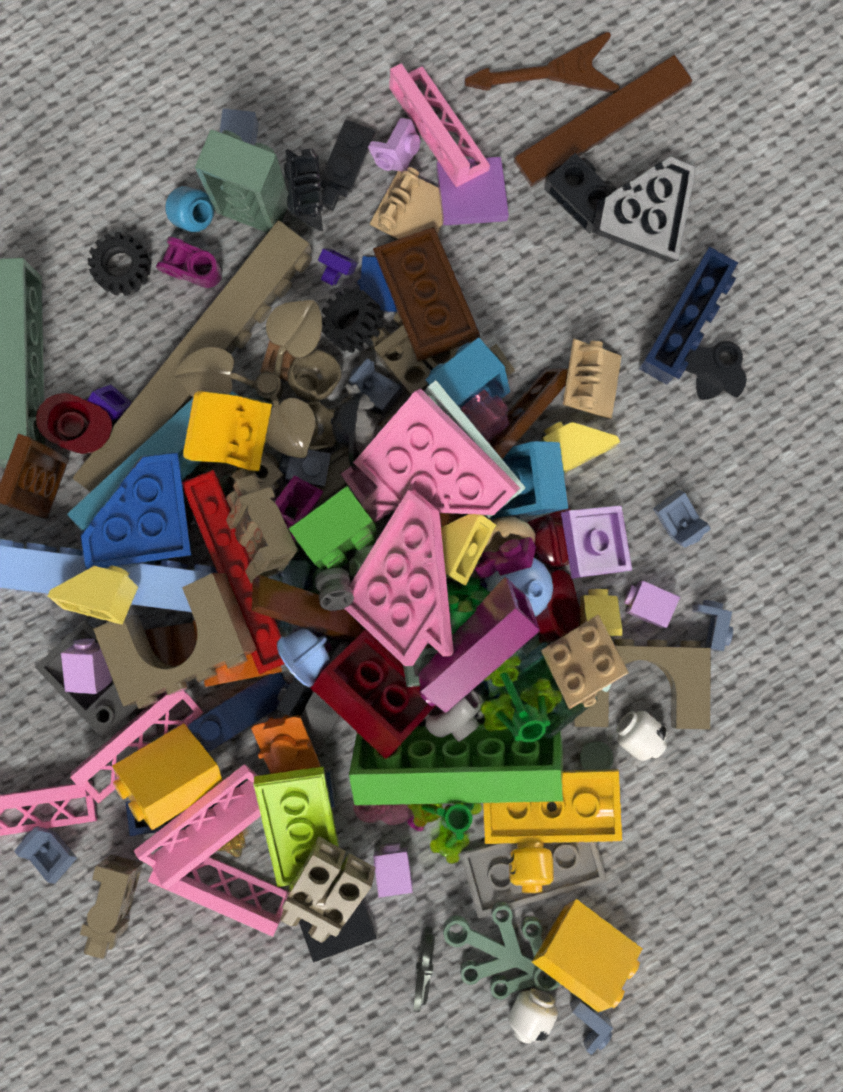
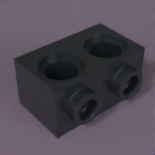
M574 153L547 179L544 190L591 234L596 208H593L588 200L592 198L600 200L617 188L610 181H603L596 174L595 167L588 159H581ZM575 176L580 180L581 184L576 186L570 185L566 182L565 178Z

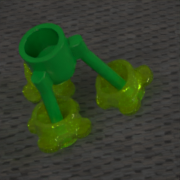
M512 656L484 679L485 681L491 679L494 686H505L509 693H503L498 699L482 703L480 711L485 716L484 727L488 731L508 728L512 732L515 741L534 742L545 734L546 727L551 724L547 713H550L556 704L561 702L562 694L550 686L549 680L539 679L532 687L522 689L519 697L512 682L519 675L516 666L521 663V660L518 656ZM521 699H522L523 701H527L528 704H524V705H523ZM512 701H513V703H514V705H515V707H516L515 710H514V708L510 705Z
M450 803L443 809L442 804H407V807L412 810L414 815L413 823L418 827H424L427 822H434L441 817L443 825L439 828L440 833L438 837L430 842V850L435 854L439 853L444 856L449 864L457 863L460 859V852L469 845V838L463 832L471 826L472 815H477L481 812L482 805L480 803Z

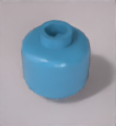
M180 186L174 189L166 200V215L174 226L189 232H200L211 224L214 217V206L206 192L190 186Z

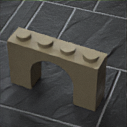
M211 573L182 587L194 616L198 634L193 653L178 667L164 663L155 655L139 615H126L123 625L109 621L93 629L123 707L137 704L138 709L152 705L158 702L157 695L167 692L169 696L188 688L186 682L195 678L197 682L212 678L217 675V668L227 665L229 669L248 661L246 655L257 651L226 573Z
M614 639V645L624 664L637 660L648 661L659 667L666 675L671 689L672 728L710 730L711 648H701V641H680V647H667V640H647V646H634V640ZM609 690L608 692L598 691L595 697L597 701L592 706L584 707L583 703H579L572 707L571 725L575 727H608Z

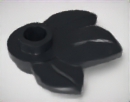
M722 341L713 348L700 347L685 359L689 362L685 371L698 375L696 378V392L700 400L712 399L723 390L735 398H738L743 392L747 376L741 367L743 354L737 344L730 341ZM721 353H728L731 356V362L723 363L720 359Z

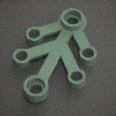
M497 902L491 909L493 921L499 926L505 945L471 929L468 921L461 916H451L444 922L443 936L450 946L461 947L467 943L496 957L479 964L471 960L464 962L460 967V975L464 983L473 985L481 978L516 967L526 973L510 979L503 975H497L491 979L490 990L493 997L500 1000L505 999L510 993L532 986L542 991H553L560 985L551 976L546 978L540 976L542 970L532 963L533 959L521 953L511 922L513 914L507 903ZM504 909L508 911V914L504 918H498L496 916L497 911ZM530 916L522 921L521 930L524 937L530 940L535 957L543 943L541 937L543 929L540 921L536 917ZM454 924L462 926V930L458 933L450 931V928ZM530 924L538 926L537 930L533 933L526 931L527 926ZM471 968L477 971L472 977L464 974L466 970ZM503 983L506 985V989L503 992H497L494 990L495 986Z

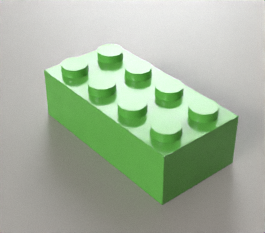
M347 486L289 528L312 562L321 570L344 567L349 562L346 558L356 549L360 551L366 546L373 545L376 542L374 536L378 534L372 519Z

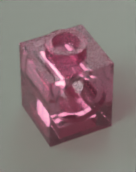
M485 389L460 408L487 442L510 425L506 412L509 411L506 404L498 395L491 397Z

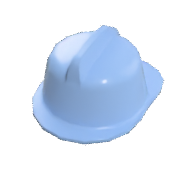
M301 628L285 637L282 636L277 641V649L290 672L302 684L311 687L330 662V657L323 646L327 638L325 635L317 638L310 630Z

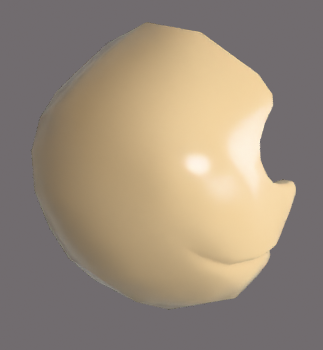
M511 516L496 518L491 521L496 526L483 552H497L500 545L512 539L520 540L531 537L533 542H535V533L531 526L523 519Z

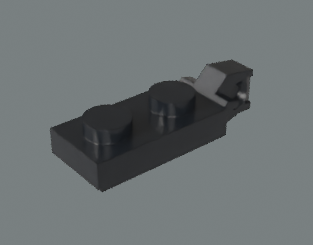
M345 119L321 176L320 185L321 188L325 189L322 195L324 208L334 211L340 195L347 198L349 193H352L369 152L368 146L376 135L374 130Z

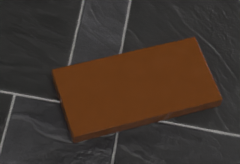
M435 227L373 248L375 258L417 362L480 338L479 330Z
M18 433L0 482V504L43 519L48 518L69 462L68 458L40 442Z

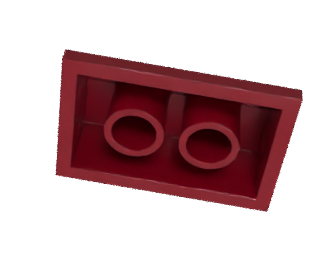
M366 629L322 671L314 685L311 686V689L385 759L398 748L436 706V704L430 706L422 698L419 692L420 686L406 687L403 664Z

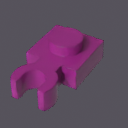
M531 537L509 540L500 545L497 552H483L479 558L480 564L475 566V570L479 578H486L493 575L496 571L502 576L532 567L536 546Z

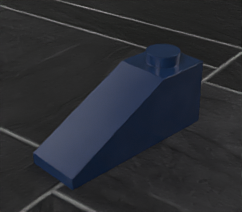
M280 672L269 674L196 719L188 727L209 753L276 710L280 704V701L277 700L278 695L286 681Z

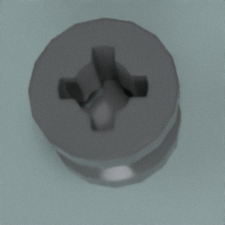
M341 568L327 569L316 577L317 590L321 592L319 601L323 609L337 611L353 603V591L348 587L350 578L346 570Z

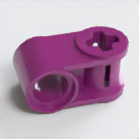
M168 237V248L162 261L156 264V268L159 271L204 288L214 287L221 281L222 269L211 253L191 246L178 238ZM212 265V269L208 274L198 275L202 266Z

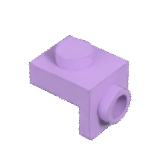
M400 118L387 143L371 141L368 148L376 165L386 171H406L413 156L419 150L421 140L412 120Z

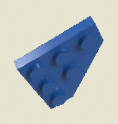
M177 452L141 456L81 532L80 537L86 570L93 566L106 568L109 566L191 555Z

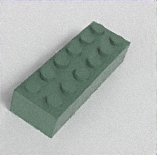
M24 258L0 259V467L6 468L18 433L45 445V437L41 435L36 422L39 406L44 402L42 276Z

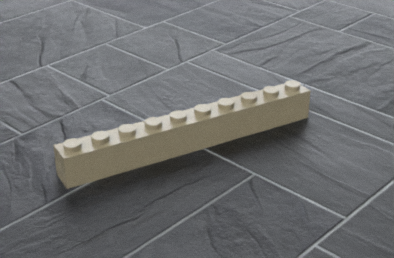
M279 220L276 222L113 426L109 440L102 448L94 451L73 476L76 482L91 492L193 398L175 378L178 366L187 356L206 347L221 348L232 354L237 347L242 349L247 344L252 335L249 331L256 322L261 324L267 319L272 310L270 305L277 296L279 298L284 297L292 285L290 280L297 271L302 273L309 266L312 260L310 256L312 251L310 244Z

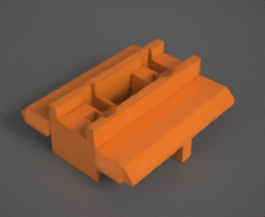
M285 715V717L277 719L271 717L268 722L255 724L251 727L260 748L258 753L259 759L264 758L270 774L321 766L301 716L290 717Z

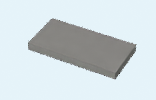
M517 843L484 844L460 851V857L478 919L492 915L491 909L497 902H505L511 909L607 882L597 843H544V848L549 849L553 854L554 880L551 884L542 886V893H522V886H516L510 882L509 853L517 849ZM500 909L499 911H497V913H501L506 910Z

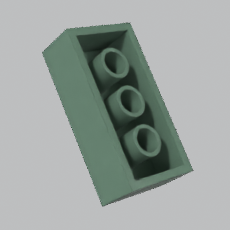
M210 129L195 169L216 213L268 233L278 220L280 222L283 221L288 209V191L277 155L272 148L265 144L255 143V145H251L242 141L240 136L231 131L223 130L220 133Z

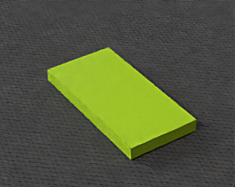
M324 767L254 776L253 785L277 887L291 885L309 856L318 836L339 847Z

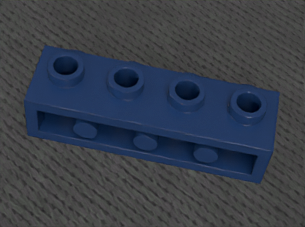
M711 247L706 250L639 370L666 385L674 377L680 379L689 364L688 361L684 360L690 349L695 351L705 334L701 332V329L706 321L711 323L720 308V305L716 302L721 293L727 295L734 284L736 277L732 276V273L739 262Z

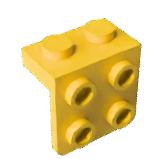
M197 391L194 394L183 450L184 458L191 461L228 463L247 470L259 471L272 404L244 396Z

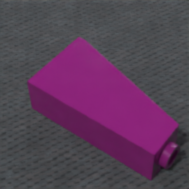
M504 577L476 608V612L452 635L453 654L451 656H442L437 652L418 674L420 695L430 706L436 704L445 713L448 712L540 631L529 598L507 577Z

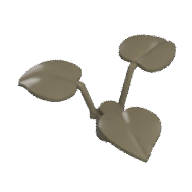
M313 300L284 303L270 313L266 322L267 336L272 343L280 346L273 373L263 372L255 381L237 373H232L234 358L224 349L217 347H206L193 352L180 363L175 372V378L192 397H194L197 391L230 394L232 391L231 379L242 382L250 388H255L262 400L272 402L274 408H271L265 441L280 453L295 458L307 457L315 431V416L310 406L300 399L288 398L279 404L278 399L283 394V385L279 376L281 375V365L286 350L295 358H304L315 350L320 341L322 316L318 304Z

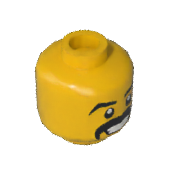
M517 843V849L509 853L510 882L516 886H522V893H542V886L553 882V854L549 849L544 848V843Z

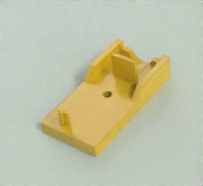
M619 769L563 771V801L554 802L557 805L555 811L548 810L547 804L549 802L483 803L485 844L622 841Z

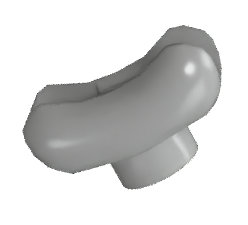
M474 690L470 691L446 713L437 708L435 715L426 718V728L436 737H444L452 733L458 742L480 725L474 718V715L481 708L479 695Z

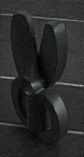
M426 927L425 934L421 936L419 960L416 964L417 979L413 1006L414 1012H420L421 1005H426L428 1000L430 978L433 975L434 967L432 959L435 936L432 935L431 927Z

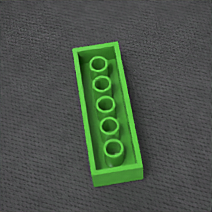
M561 722L551 723L546 727L545 734L534 742L515 741L512 732L504 724L479 725L472 733L459 742L452 733L444 737H436L429 732L426 726H417L387 759L357 733L349 771L354 805L563 801Z

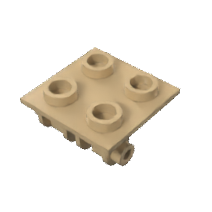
M408 167L406 171H398L370 225L396 239L404 238L431 227H435L438 234L443 225L439 188L418 178L419 172L412 167Z
M573 339L563 405L612 419L622 356L603 349V342L590 341L588 344Z
M596 615L541 650L569 709L579 703H583L584 707L594 705L597 701L595 697L598 691L629 673L599 615Z

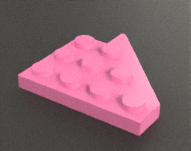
M421 388L411 395L353 462L377 486L361 504L364 509L396 511L407 491L412 490L419 493L439 510V513L494 515L520 489Z
M408 490L350 583L349 587L353 591L354 600L352 604L344 609L404 666H413L427 643L432 645L442 656H451L454 651L439 510L416 491Z

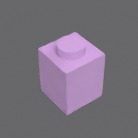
M645 581L638 582L636 587L630 586L623 603L628 605L626 613L659 628H667L680 597Z
M94 639L76 640L74 645L61 653L65 692L97 694L112 683V677L100 645L95 643Z
M400 843L380 845V851H375L373 855L374 867H376L378 897L413 893L408 848H400Z

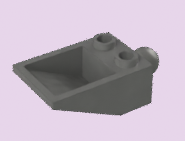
M83 620L35 668L103 740H109L144 708L138 709L137 704L123 707L113 679L112 683L97 694L65 692L61 653L74 645V642L79 639L90 638L94 639L95 643H98L93 630L94 627L86 620ZM103 710H107L110 714L107 722L100 716ZM153 724L143 732V741H149L156 736L159 729L158 724Z

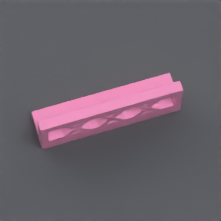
M402 63L391 68L389 89L412 120L414 126L455 187L489 171L490 164L423 66L409 73ZM418 79L422 81L426 88L424 95L415 84V81ZM431 106L440 108L443 113L441 120ZM448 131L457 133L460 138L458 145ZM465 156L474 158L478 165L470 168V163Z
M185 690L169 696L167 692L161 694L157 698L158 702L146 707L71 772L70 778L79 788L83 786L99 804L115 790L113 781L117 778H115L112 765L116 764L117 755L127 746L138 747L139 750L150 744L151 742H142L143 732L153 724H164L163 735L168 733V724L177 725L173 729L183 723L188 727L190 723L204 713ZM182 699L193 710L184 720H169V710ZM139 737L138 742H133L135 739ZM101 769L112 770L111 783L98 792L89 782V779Z
M245 764L134 850L139 860L152 867L163 887L170 888L261 816L253 785L254 776L259 775ZM246 778L248 779V780H247L244 784H242L240 787H236V786L239 785L242 781H244ZM218 803L213 808L208 809L213 804ZM186 825H190V826H188L186 829L181 830V829L184 828ZM160 846H163L154 854H151V852H153L155 849H157Z
M75 783L0 794V816L6 809L16 808L24 814V817L17 826L9 827L0 820V836L29 832L36 826L48 829L97 821L95 800L83 786L79 788ZM86 797L88 815L76 817L65 809L71 799ZM65 800L62 805L56 802ZM50 803L57 809V812L50 821L43 822L32 814L39 804ZM24 806H31L29 810L24 808ZM61 813L68 817L56 820ZM28 818L35 822L24 825Z
M211 856L190 871L195 879L185 875L168 889L160 884L156 874L152 871L148 882L272 937L279 926L287 890ZM211 865L217 869L221 881L212 885L204 884L201 882L197 869ZM223 871L233 876L226 879ZM238 878L245 880L252 894L238 899L232 896L227 883ZM223 885L225 892L216 889V887ZM254 885L261 887L264 890L256 892ZM272 892L283 897L276 915L262 909L258 896ZM254 899L256 906L246 901Z

